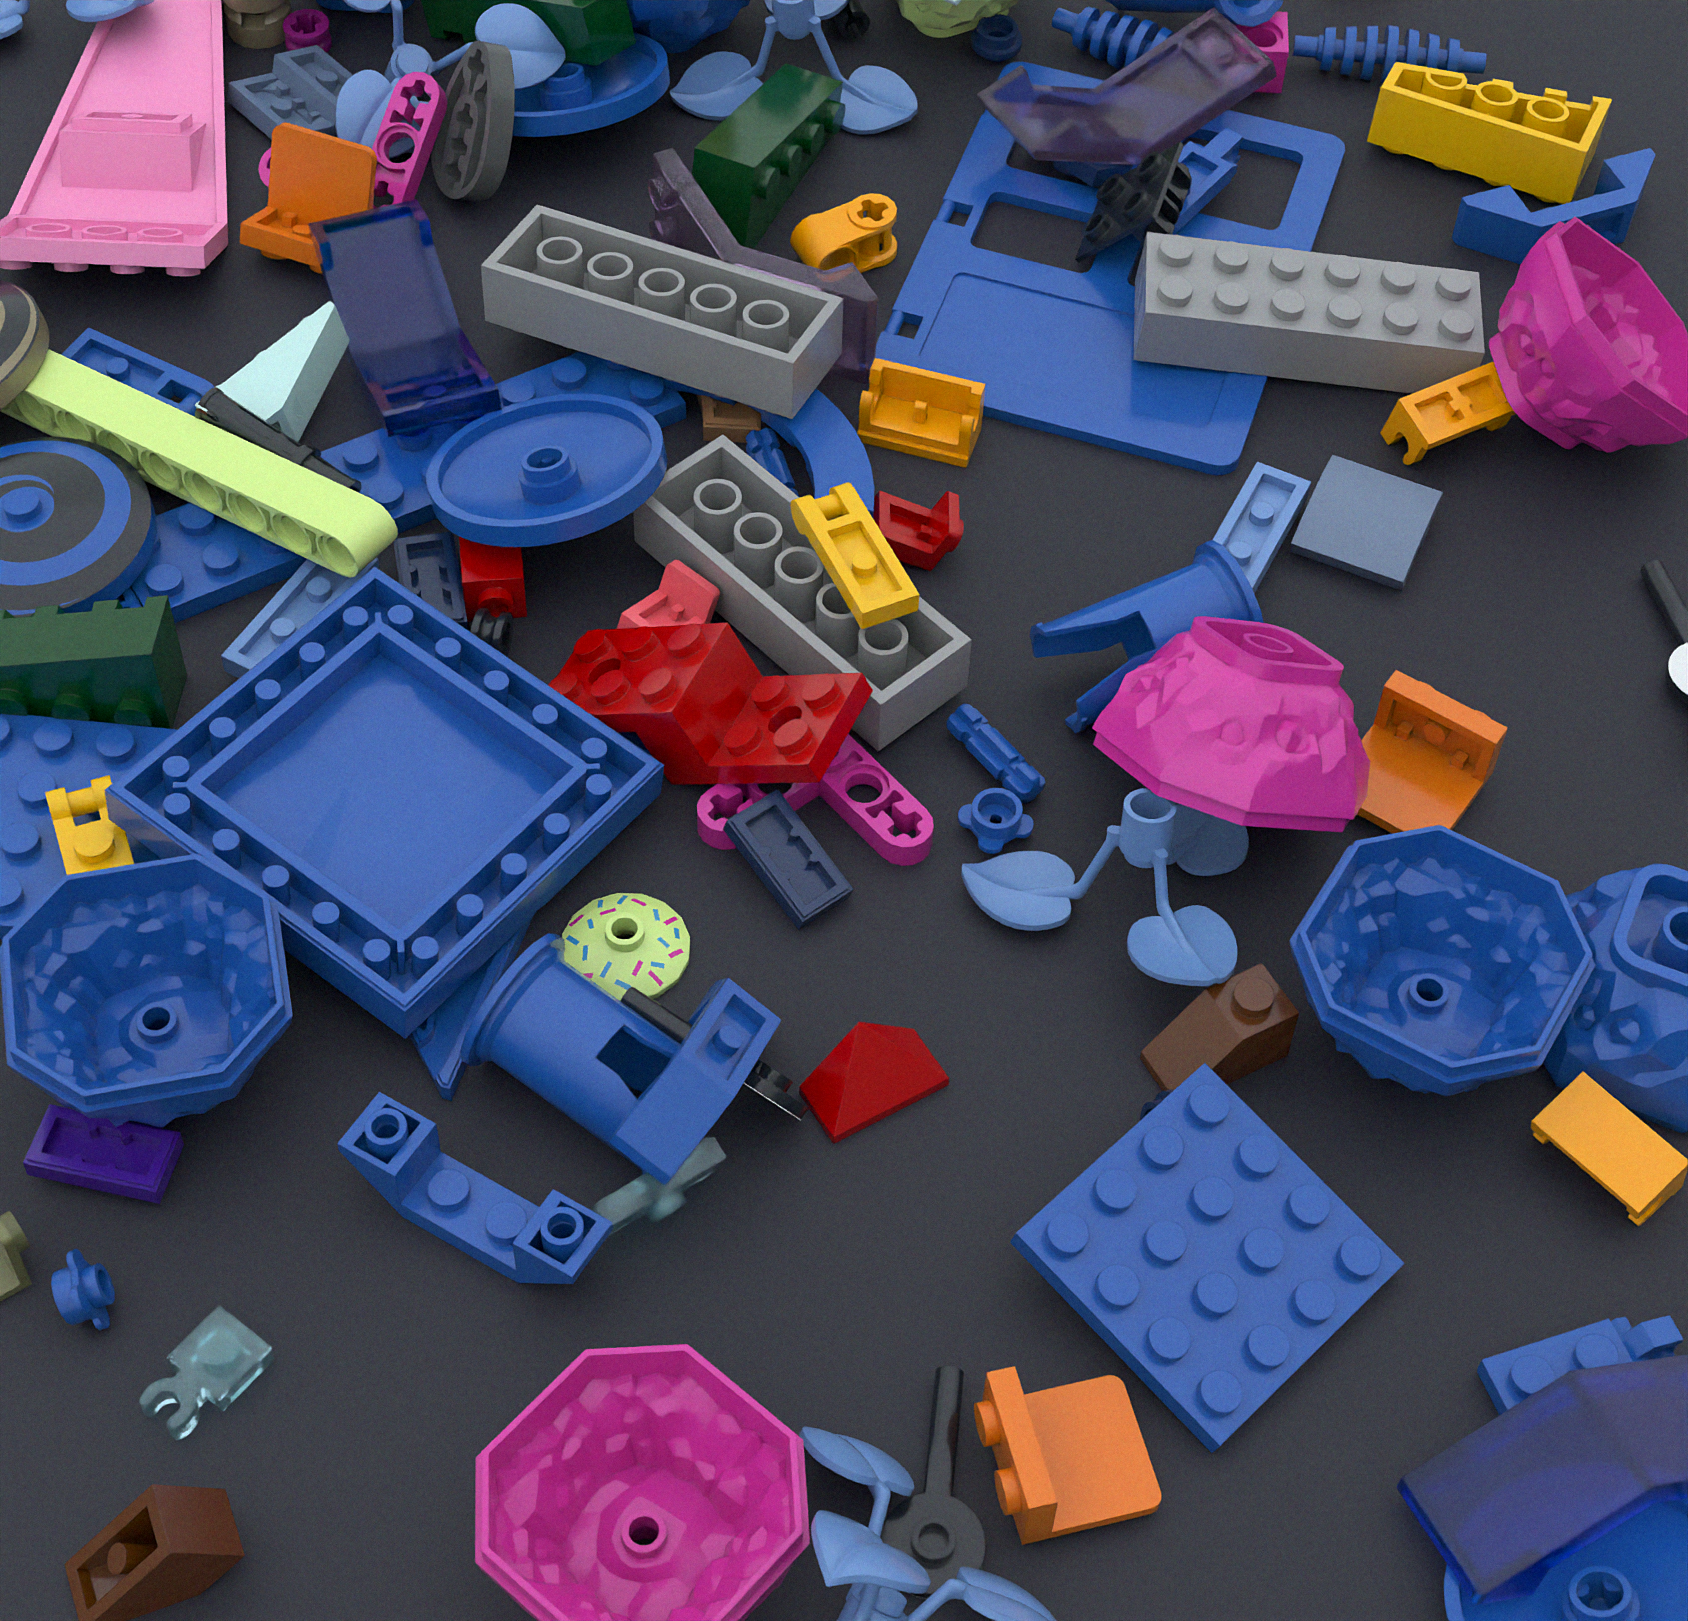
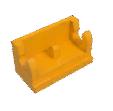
M875 358L870 368L869 391L863 390L861 394L857 434L861 442L967 468L982 429L986 384Z
M1490 362L1400 398L1380 434L1388 445L1398 442L1405 436L1409 449L1408 453L1404 454L1403 463L1411 465L1422 460L1427 450L1485 426H1487L1489 431L1504 427L1511 416L1516 413L1506 399L1494 362Z
M1581 1072L1531 1122L1530 1128L1535 1132L1533 1136L1543 1145L1548 1141L1552 1142L1627 1207L1626 1211L1630 1213L1628 1218L1637 1226L1642 1225L1683 1186L1688 1171V1159L1584 1072Z

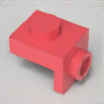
M676 559L666 565L658 590L622 612L617 629L638 628L642 626L710 624L720 596V590Z

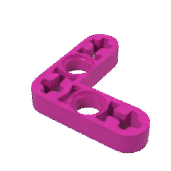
M424 72L406 74L397 82L372 147L377 156L374 196L384 197L388 192L394 198L391 206L382 205L380 210L373 204L372 226L389 229L396 227L409 214L447 110L448 101L446 93L432 76ZM425 91L431 100L428 104L420 103L415 109L410 103L411 97H421ZM405 120L412 125L413 120H415L421 129L417 131L414 127L407 123H401V121ZM401 138H411L414 140L415 148L411 158L402 163L390 161L389 150L396 140ZM271 148L263 154L258 169L260 179L268 188Z
M849 734L820 783H790L792 787L782 794L794 811L820 796L882 858L892 864L900 866L914 865L923 861L930 853L933 843L934 824L928 810ZM759 783L716 784L700 797L697 804L699 836L703 842L713 848L721 850L737 848L723 830L728 820L726 818L740 813L769 794L759 789ZM867 784L876 788L881 795L870 803H860L849 798L846 792L855 785ZM743 795L746 796V798H747V801L744 802V803H743ZM892 809V815H891V818H890V817L888 816V813H889L890 810ZM720 813L722 816H724L723 818L714 821L715 814ZM894 826L903 834L897 837L893 836ZM914 830L916 831V837L911 838L905 833Z

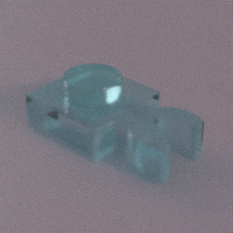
M218 1306L167 1356L171 1369L177 1374L173 1378H163L150 1384L140 1397V1405L144 1414L149 1418L153 1417L166 1404L177 1403L181 1405L178 1412L172 1415L166 1424L170 1435L175 1440L182 1439L191 1433L197 1425L200 1415L199 1408L208 1399L224 1411L272 1363L274 1355L271 1346L221 1306Z

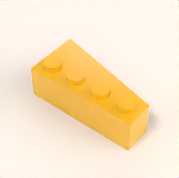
M1395 62L1380 88L1367 142L1382 146L1385 150L1394 154H1408L1432 162L1435 166L1444 170H1458L1483 178L1484 181L1494 186L1510 185L1514 189L1533 194L1537 199L1544 202L1566 204L1572 202L1595 154L1612 99L1593 96L1591 104L1587 105L1566 101L1567 91L1545 88L1544 95L1541 97L1516 92L1513 89V82L1493 79L1479 85L1467 84V78L1463 73Z

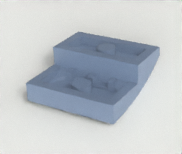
M318 45L274 54L272 73L229 82L227 102L271 140L273 129L284 122L335 137L337 135L335 124L337 98L342 86L352 74Z
M1332 455L1291 542V552L1402 591L1418 550L1423 546L1443 492Z

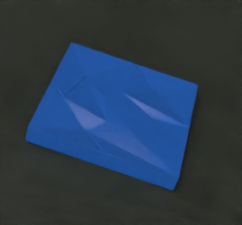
M373 567L106 788L105 797L109 820L160 858L167 859L199 854L267 893L270 898L277 901L284 950L406 1039L524 926L538 909L549 902L661 794L664 764L381 570Z

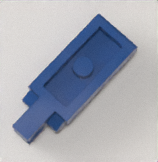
M1225 127L1205 147L1191 141L1183 147L1178 162L1188 167L1192 177V184L1187 192L1178 222L1174 225L1175 228L1172 235H1175L1231 182L1237 172L1238 165L1236 163L1240 160L1239 150L1244 136Z
M1670 1315L1641 1322L1633 1328L1626 1317L1615 1318L1612 1321L1605 1319L1482 1359L1477 1373L1508 1433L1513 1434L1636 1393L1642 1383L1654 1378L1657 1372L1653 1365L1673 1359L1675 1357L1674 1351L1680 1343H1683L1684 1339Z

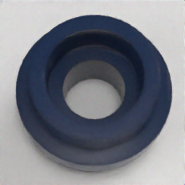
M996 14L992 17L980 19L977 27L972 32L971 46L979 56L989 61L1001 62L1016 56L1020 52L1023 38L1014 19L1003 14Z

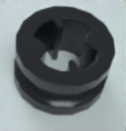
M478 608L470 632L508 657L513 635V616L510 612L503 611L498 617H494L489 609Z

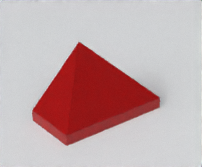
M858 1022L799 1086V1094L832 1143L835 1144L948 1086L949 1077L915 1029Z

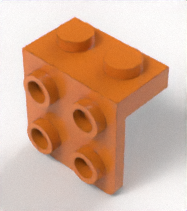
M287 122L276 126L272 131L268 206L241 222L240 244L259 249L261 254L268 258L291 259L308 264L311 270L327 275L339 274L367 255L370 250L377 156L374 150L365 145Z
M1395 670L1384 685L1374 724L1361 740L1370 760L1367 797L1357 815L1392 834L1435 825H1442L1453 830L1493 774L1508 727L1492 720L1486 714L1473 710L1436 691L1427 683L1417 681Z
M1015 1366L986 1372L982 1401L974 1403L976 1427L983 1446H992L999 1468L994 1473L999 1503L1006 1516L1013 1514L1022 1545L1149 1515L1157 1511L1162 1498L1161 1490L1126 1387L1120 1378L1107 1375L1024 1394Z

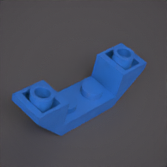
M1651 148L1606 159L1603 161L1593 196L1532 213L1510 185L1462 197L1452 239L1458 246L1521 265L1531 248L1559 221L1565 224L1573 217H1577L1614 245L1622 243L1626 238L1643 196L1656 154Z
M730 978L717 980L709 988L688 1020L693 1026L665 1069L634 1102L609 1142L665 1186L735 1098L782 1020Z
M381 1092L374 1097L337 1143L338 1150L403 1218L517 1283L573 1284L613 1230V1222L554 1189L539 1207L441 1152L436 1123Z

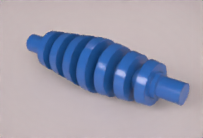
M1086 7L1079 14L1062 8H1058L1054 13L1052 27L1071 34L1074 47L1081 51H1086L1090 46L1091 56L1100 61L1104 60L1107 56L1108 65L1117 70H1120L1125 63V73L1137 78L1144 69L1145 80L1158 82L1164 74V84L1175 87L1184 78V88L1197 91L1205 83L1226 90L1231 82L1233 70L1214 64L1211 60L1210 50L1199 46L1193 53L1194 44L1192 41L1185 37H1180L1176 42L1175 32L1165 27L1158 32V24L1156 22L1145 19L1139 25L1138 17L1125 15L1120 20L1119 14L1111 11H1105L1100 17V10L1092 7Z
M1377 25L1366 26L1363 41H1356L1357 26H1346L1342 39H1335L1336 27H1325L1323 35H1318V37L1295 35L1292 56L1315 58V61H1319V69L1329 72L1332 61L1339 60V74L1347 76L1351 75L1353 63L1360 62L1359 78L1368 81L1372 78L1374 65L1380 64V83H1384L1395 62L1474 74H1484L1486 65V53L1464 51L1463 48H1460V41L1457 39L1448 38L1445 49H1439V35L1428 33L1424 47H1419L1418 30L1408 28L1404 44L1398 45L1399 26L1387 25L1383 43H1377Z

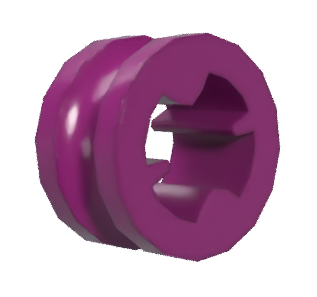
M302 9L290 13L284 19L282 26L286 36L285 45L287 51L318 45L326 53L331 49L330 24L328 17L324 13L315 9Z

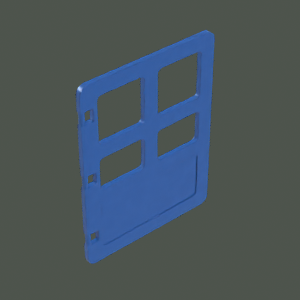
M1013 62L1006 65L1000 73L987 108L977 123L943 197V203L936 219H933L897 297L885 330L881 332L869 358L868 379L872 363L875 358L983 383L986 384L983 416L1211 475H1226L1233 472L1240 462L1269 376L1133 360L1135 287L1129 283V280L1142 249L1139 240L1130 234L1097 252L1091 269L1085 273L1065 270L977 248L972 243L989 205L993 202H1004L1085 223L1092 217L1098 202L1096 198L1098 188L1015 169L1007 165L1019 138H1017L1022 120L1028 119L1033 106L1038 102H1048L1147 127V132L1132 169L1137 167L1151 152L1158 151L1161 153L1179 142L1183 144L1188 138L1211 141L1225 127L1244 136L1240 144L1241 149L1295 161L1300 164V170L1278 228L1267 230L1197 213L1175 234L1185 237L1312 252L1345 154L1343 141L1332 134L1032 63ZM1000 108L1016 111L1013 120L1008 121L996 118ZM953 212L970 215L965 227L949 223ZM903 322L920 326L914 339L898 335Z

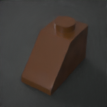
M1260 963L1230 977L1221 984L1217 983L1205 989L1141 1051L1140 1060L1162 1091L1175 1090L1204 1063L1226 1084H1230L1288 1056L1299 1012L1263 963Z
M152 1484L64 1565L79 1621H128L201 1595L240 1561L245 1554L226 1489Z

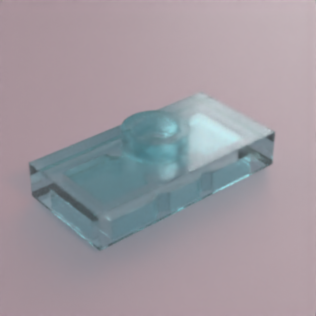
M708 1136L700 1141L665 1186L647 1172L598 1201L592 1208V1211L613 1222V1230L608 1236L645 1214L651 1223H655L684 1205L688 1200L683 1191L715 1173L727 1157L714 1137L709 1138Z

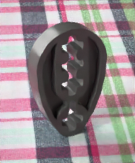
M475 41L470 45L458 63L445 92L448 101L447 110L431 156L436 182L447 197L481 202L490 198L496 192L506 172L513 134L515 84L512 56L509 49L502 44Z

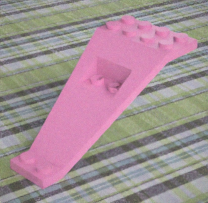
M154 0V2L148 5L136 7L119 17L97 22L9 214L0 220V268L19 270L31 268L33 262L54 263V269L57 271L78 272L89 269V264L110 265V271L113 273L136 274L144 272L145 266L166 267V273L172 276H194L200 274V269H205L228 246L223 0Z

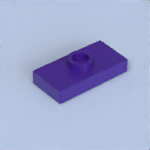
M49 1104L23 1161V1165L27 1175L160 1204L183 1149L184 1142L180 1132L130 1121L115 1127L108 1119L88 1118L74 1109Z

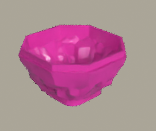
M1573 217L1565 224L1559 221L1536 242L1521 263L1515 284L1509 289L1499 310V332L1489 339L1490 352L1510 406L1527 425L1568 450L1582 442L1598 451L1610 453L1629 444L1638 447L1650 444H1672L1688 438V333L1683 321L1639 262L1577 217Z
M1207 616L1195 617L1190 631L1173 636L1148 662L1125 675L1116 695L1100 713L1092 727L1097 732L1093 745L1155 795L1241 826L1343 833L1350 819L1353 820L1367 797L1370 760L1358 735V728L1353 721L1354 704L1339 684L1344 669L1343 664L1302 636L1279 626Z
M688 1344L585 1349L476 1457L475 1562L480 1570L537 1621H744L773 1590L781 1585L793 1563L810 1544L803 1439ZM642 1539L655 1540L653 1543L648 1545H638L634 1543Z

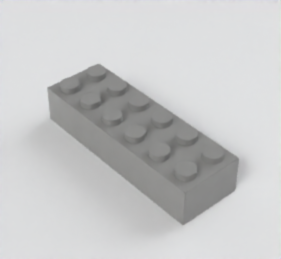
M536 205L481 265L485 321L790 419L794 418L842 354L844 298L540 205Z
M1147 232L1135 279L1133 360L1413 394L1480 367L1484 357L1485 348L1479 272L1152 232Z
M719 436L668 469L656 491L640 507L633 511L635 542L664 567L677 559L715 585L720 590L715 611L789 675L862 672L873 692L852 729L877 751H880L967 687L972 639L921 597H919L918 611L861 629L806 535L800 534L794 524L790 504L792 500L800 497L726 436Z

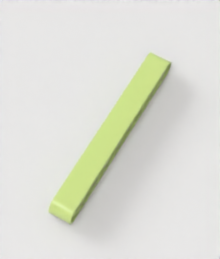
M49 349L40 369L31 382L14 400L0 410L53 437L80 439L106 447L130 462L144 481L345 577L351 578L359 574L398 536L397 526L389 512L373 499Z

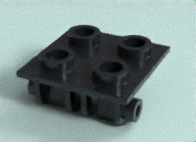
M1181 142L1161 153L1158 151L1151 152L1137 167L1122 176L1119 173L1110 176L1100 186L1096 194L1098 202L1092 217L1082 229L1084 237L1075 258L1078 263L1130 234L1140 241L1142 249L1147 232L1172 235L1175 228L1174 225L1178 222L1187 192L1192 184V177L1188 167L1178 162L1184 146Z

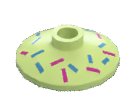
M615 893L592 900L572 916L562 933V938L565 941V962L618 1000H621L626 991L631 987H635L652 999L660 997L679 982L689 964L690 936L682 917L665 902L644 894ZM622 934L634 935L632 938L625 940L616 937Z

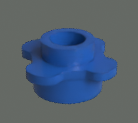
M989 788L981 791L974 798L972 805L966 804L958 812V823L960 826L970 829L978 838L979 849L990 854L1001 852L1004 844L1015 838L1029 837L1034 825L1033 819L1029 815L1022 814L1023 807L1020 799L1011 791L1003 788ZM996 820V821H1000L1001 823H1000V824H996V823H991L990 821Z
M79 1249L68 1251L66 1255L68 1267L55 1271L51 1279L54 1300L60 1314L72 1326L92 1319L98 1330L108 1328L110 1318L106 1306L112 1304L115 1299L114 1287L108 1271L100 1263L90 1265L84 1260Z

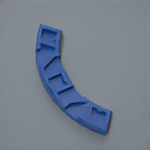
M663 378L664 388L708 396L733 406L737 403V401L719 397L715 394ZM815 389L793 419L747 405L761 413V421L778 432L791 446H796L806 462V470L813 487L814 499L829 495L831 487L849 482L853 485L873 518L875 489L872 468L865 447L844 414L822 392Z

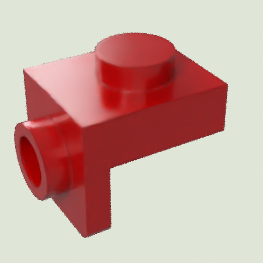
M879 491L874 497L873 519L898 560L931 571L947 552H953L960 543L964 522L960 519L958 494L946 491L932 509Z

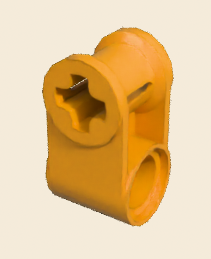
M869 193L860 195L853 201L804 218L791 234L790 243L792 249L821 285L829 287L839 285L848 278L873 268L885 266L894 260L897 255V241L895 236L892 235V226L897 219V207L894 201L881 194ZM864 211H866V218H863ZM880 243H882V250H881V251H879V244H880Z

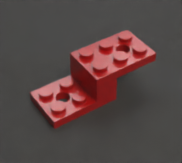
M728 623L587 630L575 643L573 653L557 677L548 684V686L614 731L636 732L652 757L664 764L663 773L671 784L820 783L873 692L862 672L763 677Z

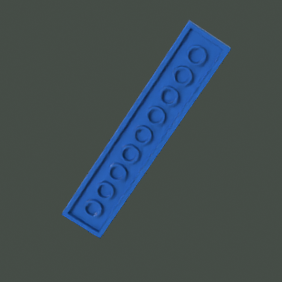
M580 351L321 452V458L351 478L360 481L361 491L358 493L381 504L395 521L399 534L437 519L426 485L429 464L438 449L453 434L490 412L518 402L544 396L575 393L598 394L620 398L640 406L655 418L660 428H664L686 419V402L676 389L664 388L662 377L616 364ZM187 503L156 516L157 531L152 553L140 575L130 585V589L136 595L142 607H144L147 597L168 595L174 622L177 623L290 578L307 558L203 508Z

